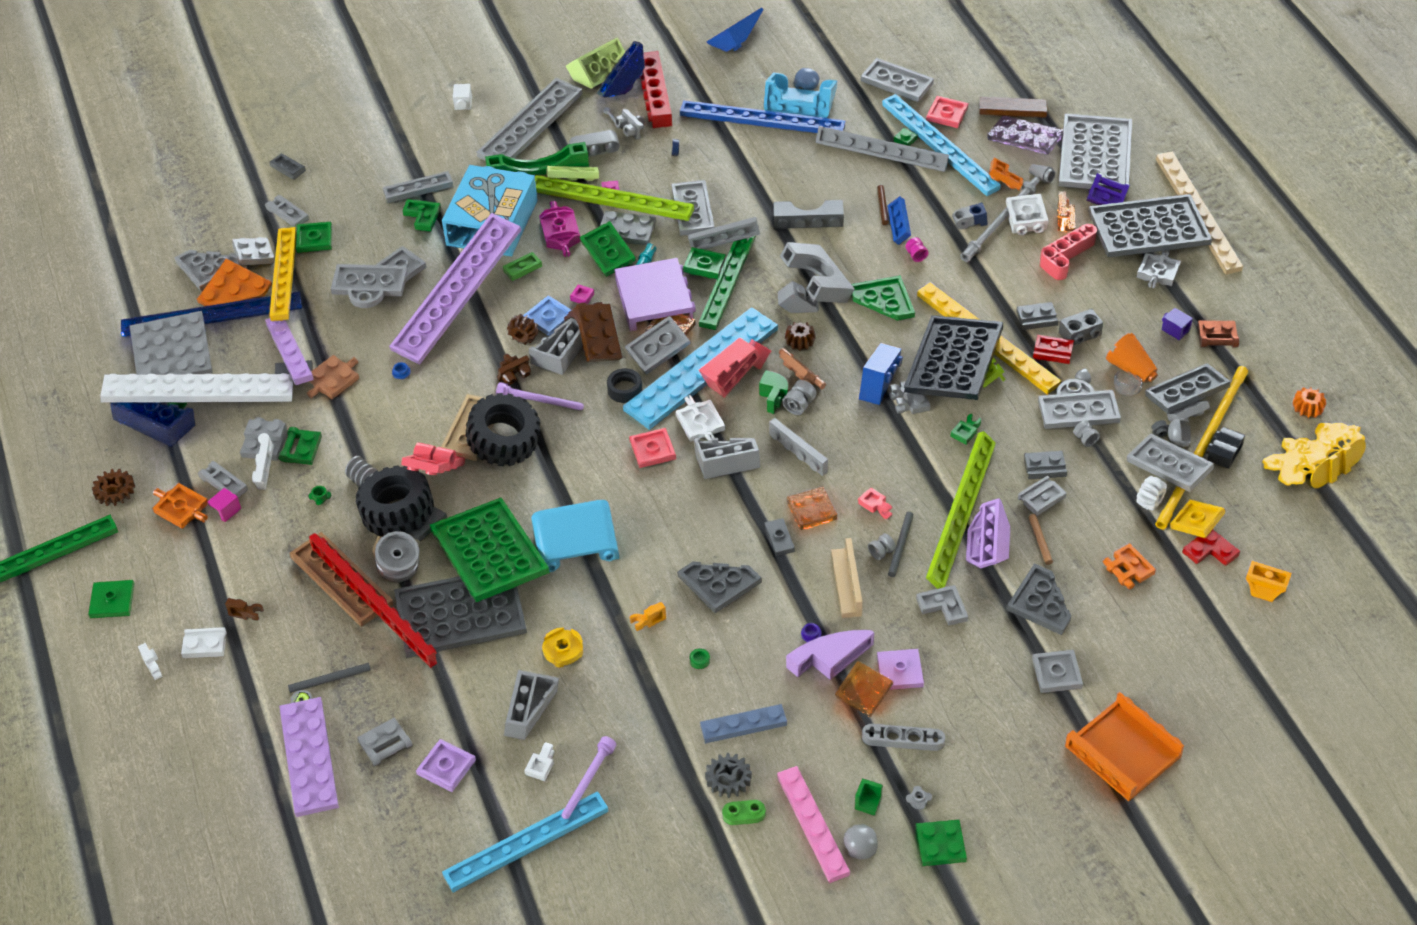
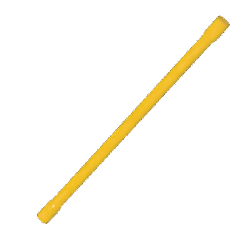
M1239 366L1237 368L1230 388L1227 389L1193 454L1203 457L1234 396L1248 374L1246 367ZM1176 485L1155 523L1157 528L1161 530L1167 528L1185 489Z

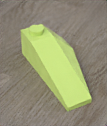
M615 38L566 65V68L574 81L592 89L604 82L605 77L612 71L613 66L620 60L625 50L619 39Z

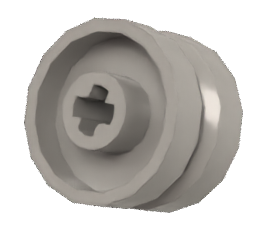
M397 531L387 533L381 537L375 549L377 572L382 578L397 583L407 581L413 577L419 566V547L416 540L405 532Z

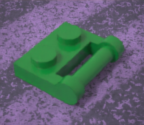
M289 427L287 440L283 451L279 453L278 459L286 463L312 465L322 438L321 432ZM295 438L299 439L295 453L290 454Z

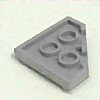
M188 250L174 257L179 267L200 291L205 289L225 259L239 265L235 253L221 255L220 252L207 251L206 253H197V250Z

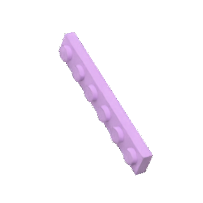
M265 319L266 326L295 385L312 381V373L286 321Z

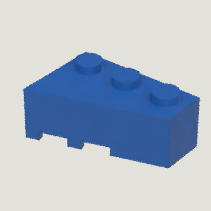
M883 343L879 344L863 367L859 400L877 405L881 404L897 368L902 364L901 348Z

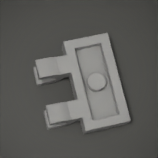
M900 382V386L897 384L890 385L892 392L889 393V397L891 400L897 401L898 405L895 406L897 414L908 410L912 414L930 411V404L926 395L905 393V382Z

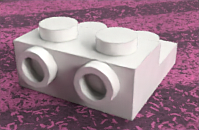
M1041 194L1006 198L1012 233L1024 235L1029 231L1041 233L1047 229L1048 217Z

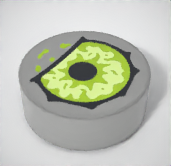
M299 690L292 695L291 703L312 699V696L306 690Z

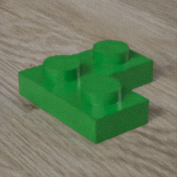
M407 199L402 212L403 216L417 217L414 223L415 230L432 231L441 205L436 202Z

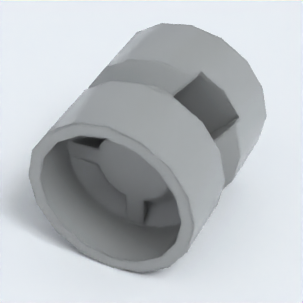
M805 380L797 381L791 391L783 398L784 407L794 415H801L816 397V389Z

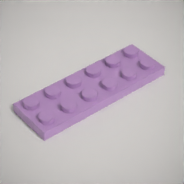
M321 697L279 706L295 816L300 817L339 808Z

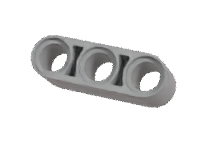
M612 130L574 136L569 141V144L586 142L588 157L613 153L620 148L617 134Z

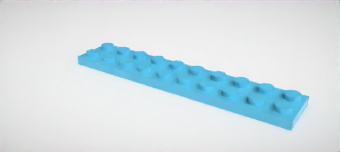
M751 307L624 404L623 411L650 430L685 403L686 396L688 398L689 395L694 396L707 385L699 372L700 368L738 338H742L747 343L751 339L762 343L778 330V324Z

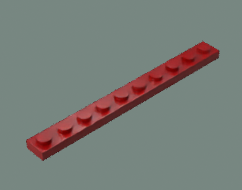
M316 533L310 535L309 540L312 549L430 668L436 665L435 655L437 652L431 644L427 645L419 632L415 633L410 623L406 619L402 620L398 611L394 607L390 608L382 595L378 596L373 586L366 584L359 572L355 573L347 560L343 561L338 551L331 549L324 537L320 538Z

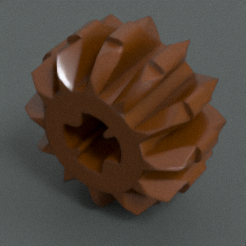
M521 313L518 316L515 315L507 327L508 335L512 336V340H517L518 344L522 342L524 345L532 343L539 331L538 324L534 323V319L528 318V315L524 317Z
M801 320L799 323L793 322L792 325H788L785 333L787 346H791L792 350L797 348L799 351L803 348L808 350V347H813L816 339L813 326H809L808 322L803 324Z

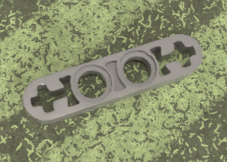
M868 724L862 730V740L870 746L939 751L945 745V734L939 729ZM870 732L874 733V737H869ZM889 733H896L899 737L896 740H890L887 735ZM910 735H917L920 740L913 742L908 737ZM933 738H938V742H933Z

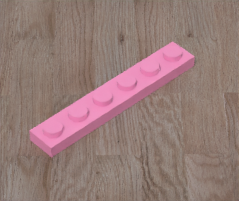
M795 766L778 772L777 778L829 883L850 876V870L798 767Z

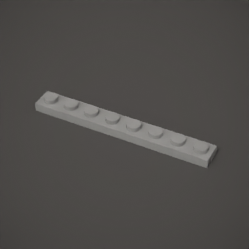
M822 126L818 128L815 142L946 172L949 159L948 154Z

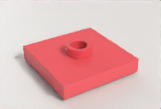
M937 96L926 116V121L958 128L968 109V103Z
M666 428L629 436L639 468L676 460V454Z

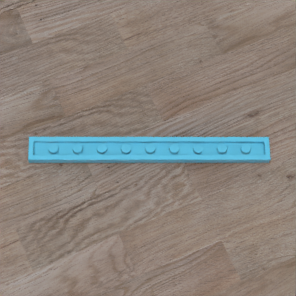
M895 94L882 100L883 107L912 132L918 134L917 136L935 152L948 154V163L983 194L989 196L1000 190V183L992 179L985 170Z

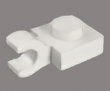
M545 742L539 755L533 753L525 769V775L542 781L546 780L554 764L553 759H551L555 752L552 750V744Z

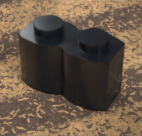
M1223 427L1221 431H1217L1213 439L1214 443H1210L1207 447V460L1229 469L1244 444L1245 434Z

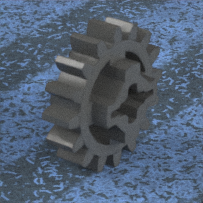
M727 753L724 758L719 754L718 760L712 758L711 765L706 766L705 780L707 781V787H711L712 793L719 791V797L727 794V797L730 798L732 793L738 797L740 790L746 792V786L751 785L752 771H750V764H745V758L739 760L738 754L730 757V754Z

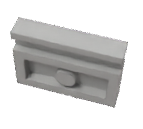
M1046 476L1020 492L1018 500H1022L1024 505L1038 516L1065 499L1067 493L1054 481H1051L1049 476Z

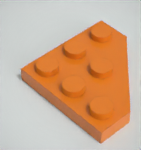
M225 259L197 298V301L211 310H217L222 306L238 305L251 299H263L272 286V282Z

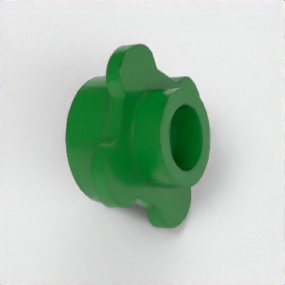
M319 485L311 490L308 498L314 500L316 505H322L332 495L331 492H327L324 486Z

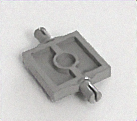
M1169 250L1166 253L1162 251L1161 255L1146 253L1137 272V278L1149 281L1148 286L1150 288L1151 286L1155 288L1156 283L1172 286L1181 261L1169 258Z

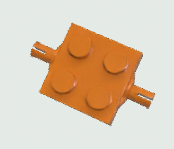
M178 483L167 492L159 488L154 490L153 495L159 497L160 500L152 508L153 512L183 529L194 518L203 523L208 519V516L201 512L208 505V499Z

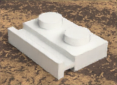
M225 627L184 630L185 637H183L181 652L183 658L224 656L225 635L227 633Z

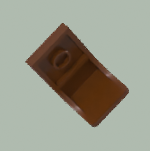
M602 302L594 304L579 303L564 317L565 322L570 318L577 321L587 362L616 361L623 358L610 304H603Z

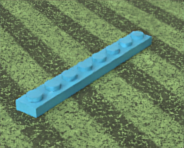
M597 791L580 800L568 819L562 818L564 810L562 809L442 871L443 877L452 893L609 812L607 805Z

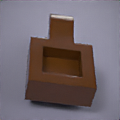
M228 598L225 603L229 616L244 620L251 618L258 621L260 618L255 612L264 611L261 604L256 603L248 606L247 602L241 599Z

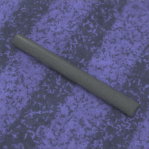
M906 512L888 571L890 577L896 576L914 514L912 512Z
M368 662L288 685L290 693L328 683L370 671V665Z

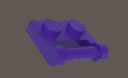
M1097 173L1086 201L1097 205L1123 202L1130 185L1126 183L1121 184L1102 177V174ZM1101 183V184L1107 185V186H1109V187L1115 188V189H1117V190H1120V191H1122V192L1119 193V192L1113 191V190H1111V189L1102 187V186H1100V185H1098V184Z

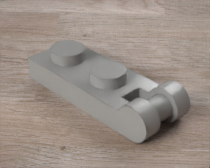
M281 195L276 196L272 202L269 201L265 204L269 212L275 213L293 227L297 228V224H304L309 220L308 214Z
M214 461L209 463L205 470L202 469L198 472L199 477L203 481H207L219 491L226 488L238 496V498L248 490L245 483Z

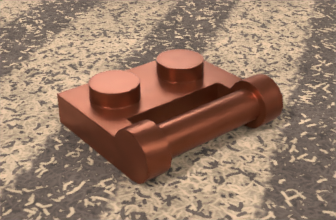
M1198 321L1197 328L1200 347H1207V345L1239 347V337L1235 321Z

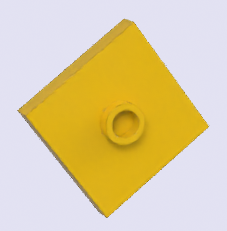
M1189 500L1172 520L1170 527L1173 530L1206 538L1224 516L1225 509Z

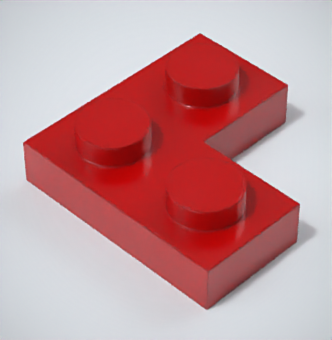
M1212 529L1206 538L1198 536L1183 547L1182 553L1196 564L1211 554L1226 566L1239 556L1240 550Z

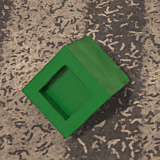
M862 778L855 795L854 809L875 816L882 800L883 785Z

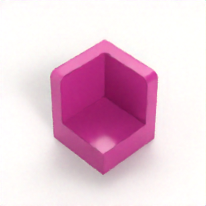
M223 488L208 501L211 507L219 511L223 522L229 520L241 509L238 496L226 488Z

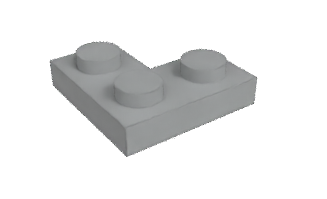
M955 585L916 594V600L922 614L942 610L948 626L968 621L967 612Z

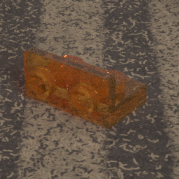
M1059 191L1057 203L1058 231H1074L1076 229L1075 205L1069 204V199H1066V191Z

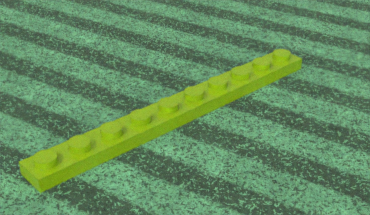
M539 175L535 176L536 191L541 194L689 221L695 209L694 204Z
M984 431L977 435L926 575V579L937 589L944 588L996 444Z

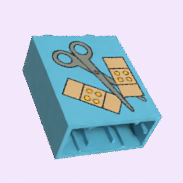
M469 165L442 219L446 246L465 248L489 215L493 213L521 227V232L503 254L512 257L538 201L535 175L521 171L499 170L490 166Z

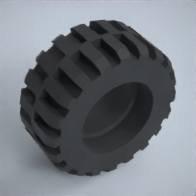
M497 393L495 396L491 394L486 396V399L481 398L471 408V412H469L466 427V441L468 446L471 447L470 450L474 454H478L479 459L482 461L485 459L491 465L495 463L498 466H504V464L513 466L516 462L518 464L524 462L525 458H529L532 452L535 451L540 432V418L537 417L538 413L535 409H532L531 404L525 403L523 398L519 396L518 398L513 397V394L509 393L508 395ZM495 423H503L512 426L518 433L512 436H501L492 432L488 426Z
M397 465L393 466V468L385 467L381 471L377 470L371 477L368 476L364 483H361L356 493V505L367 530L378 536L395 531L410 534L413 530L421 528L422 522H427L429 515L431 516L433 512L434 500L428 480L423 473L408 470V466L400 467ZM402 499L398 502L387 504L393 500Z

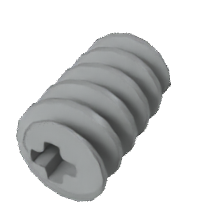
M355 456L348 462L345 474L360 486L377 469L368 464L366 460H363L361 456Z

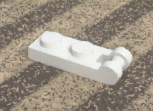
M262 433L258 437L261 445L259 454H256L255 458L256 471H253L252 481L258 490H266L274 448L269 435Z

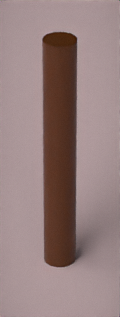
M879 185L877 190L881 220L883 225H888L885 190L883 185Z

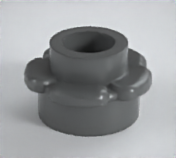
M1164 420L1155 422L1151 427L1153 435L1158 437L1166 436L1169 424H1166Z

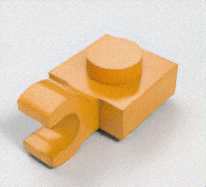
M662 602L651 605L644 610V614L636 613L631 615L630 623L639 622L635 624L636 631L642 630L646 625L650 628L666 619V608Z

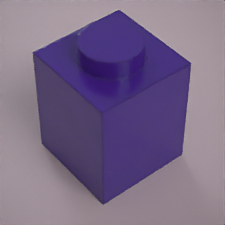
M1174 308L1164 314L1161 330L1177 340H1181L1190 331L1193 318Z

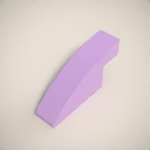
M872 630L844 631L809 641L786 656V668L799 677L813 665L831 680L874 645V632Z

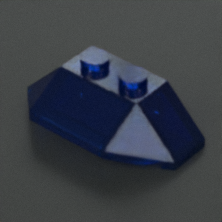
M633 41L596 93L598 96L607 98L625 95L632 90L633 84L642 76V71L645 69L642 43Z

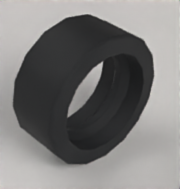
M629 368L613 371L607 378L608 395L616 402L627 403L642 391L641 376L638 372ZM622 381H629L635 384L633 388L628 390H619L614 387Z

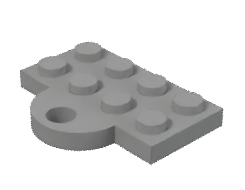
M337 264L331 293L348 295L350 302L356 307L371 308L378 305L384 299V296L403 295L408 269L407 266Z
M1069 379L1062 382L1057 388L1056 395L1038 397L1045 429L1076 427L1077 424L1084 420H1087L1091 425L1120 423L1121 420L1114 391H1094L1089 383L1080 379ZM1070 387H1076L1078 389L1071 390Z

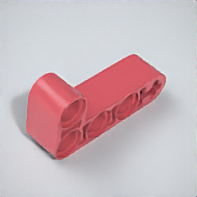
M1085 224L1041 250L1040 267L1056 280L1066 279L1068 276L1069 260L1095 245L1096 226Z

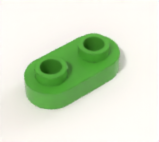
M759 800L729 802L722 809L723 820L729 825L759 823L766 816L765 805Z

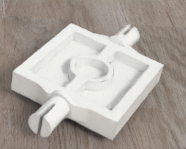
M689 395V398L688 396L685 397L688 406L676 411V417L690 442L694 441V438L706 437L707 441H712V438H714L713 434L725 430V424L711 400L695 403L692 396Z

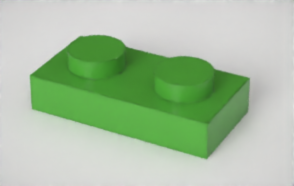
M531 252L504 265L503 272L514 281L542 267V261Z

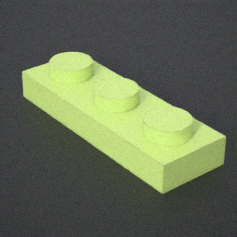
M547 166L548 178L555 179L567 178L568 180H577L578 178H584L587 181L599 179L598 167Z

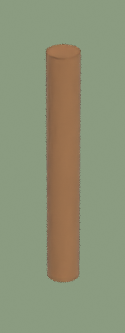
M1031 514L1028 518L1046 565H1050L1053 563L1041 527L1036 515Z

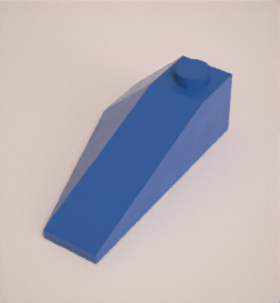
M761 7L706 42L726 52L731 49L736 51L742 47L741 43L747 40L762 14L763 8Z

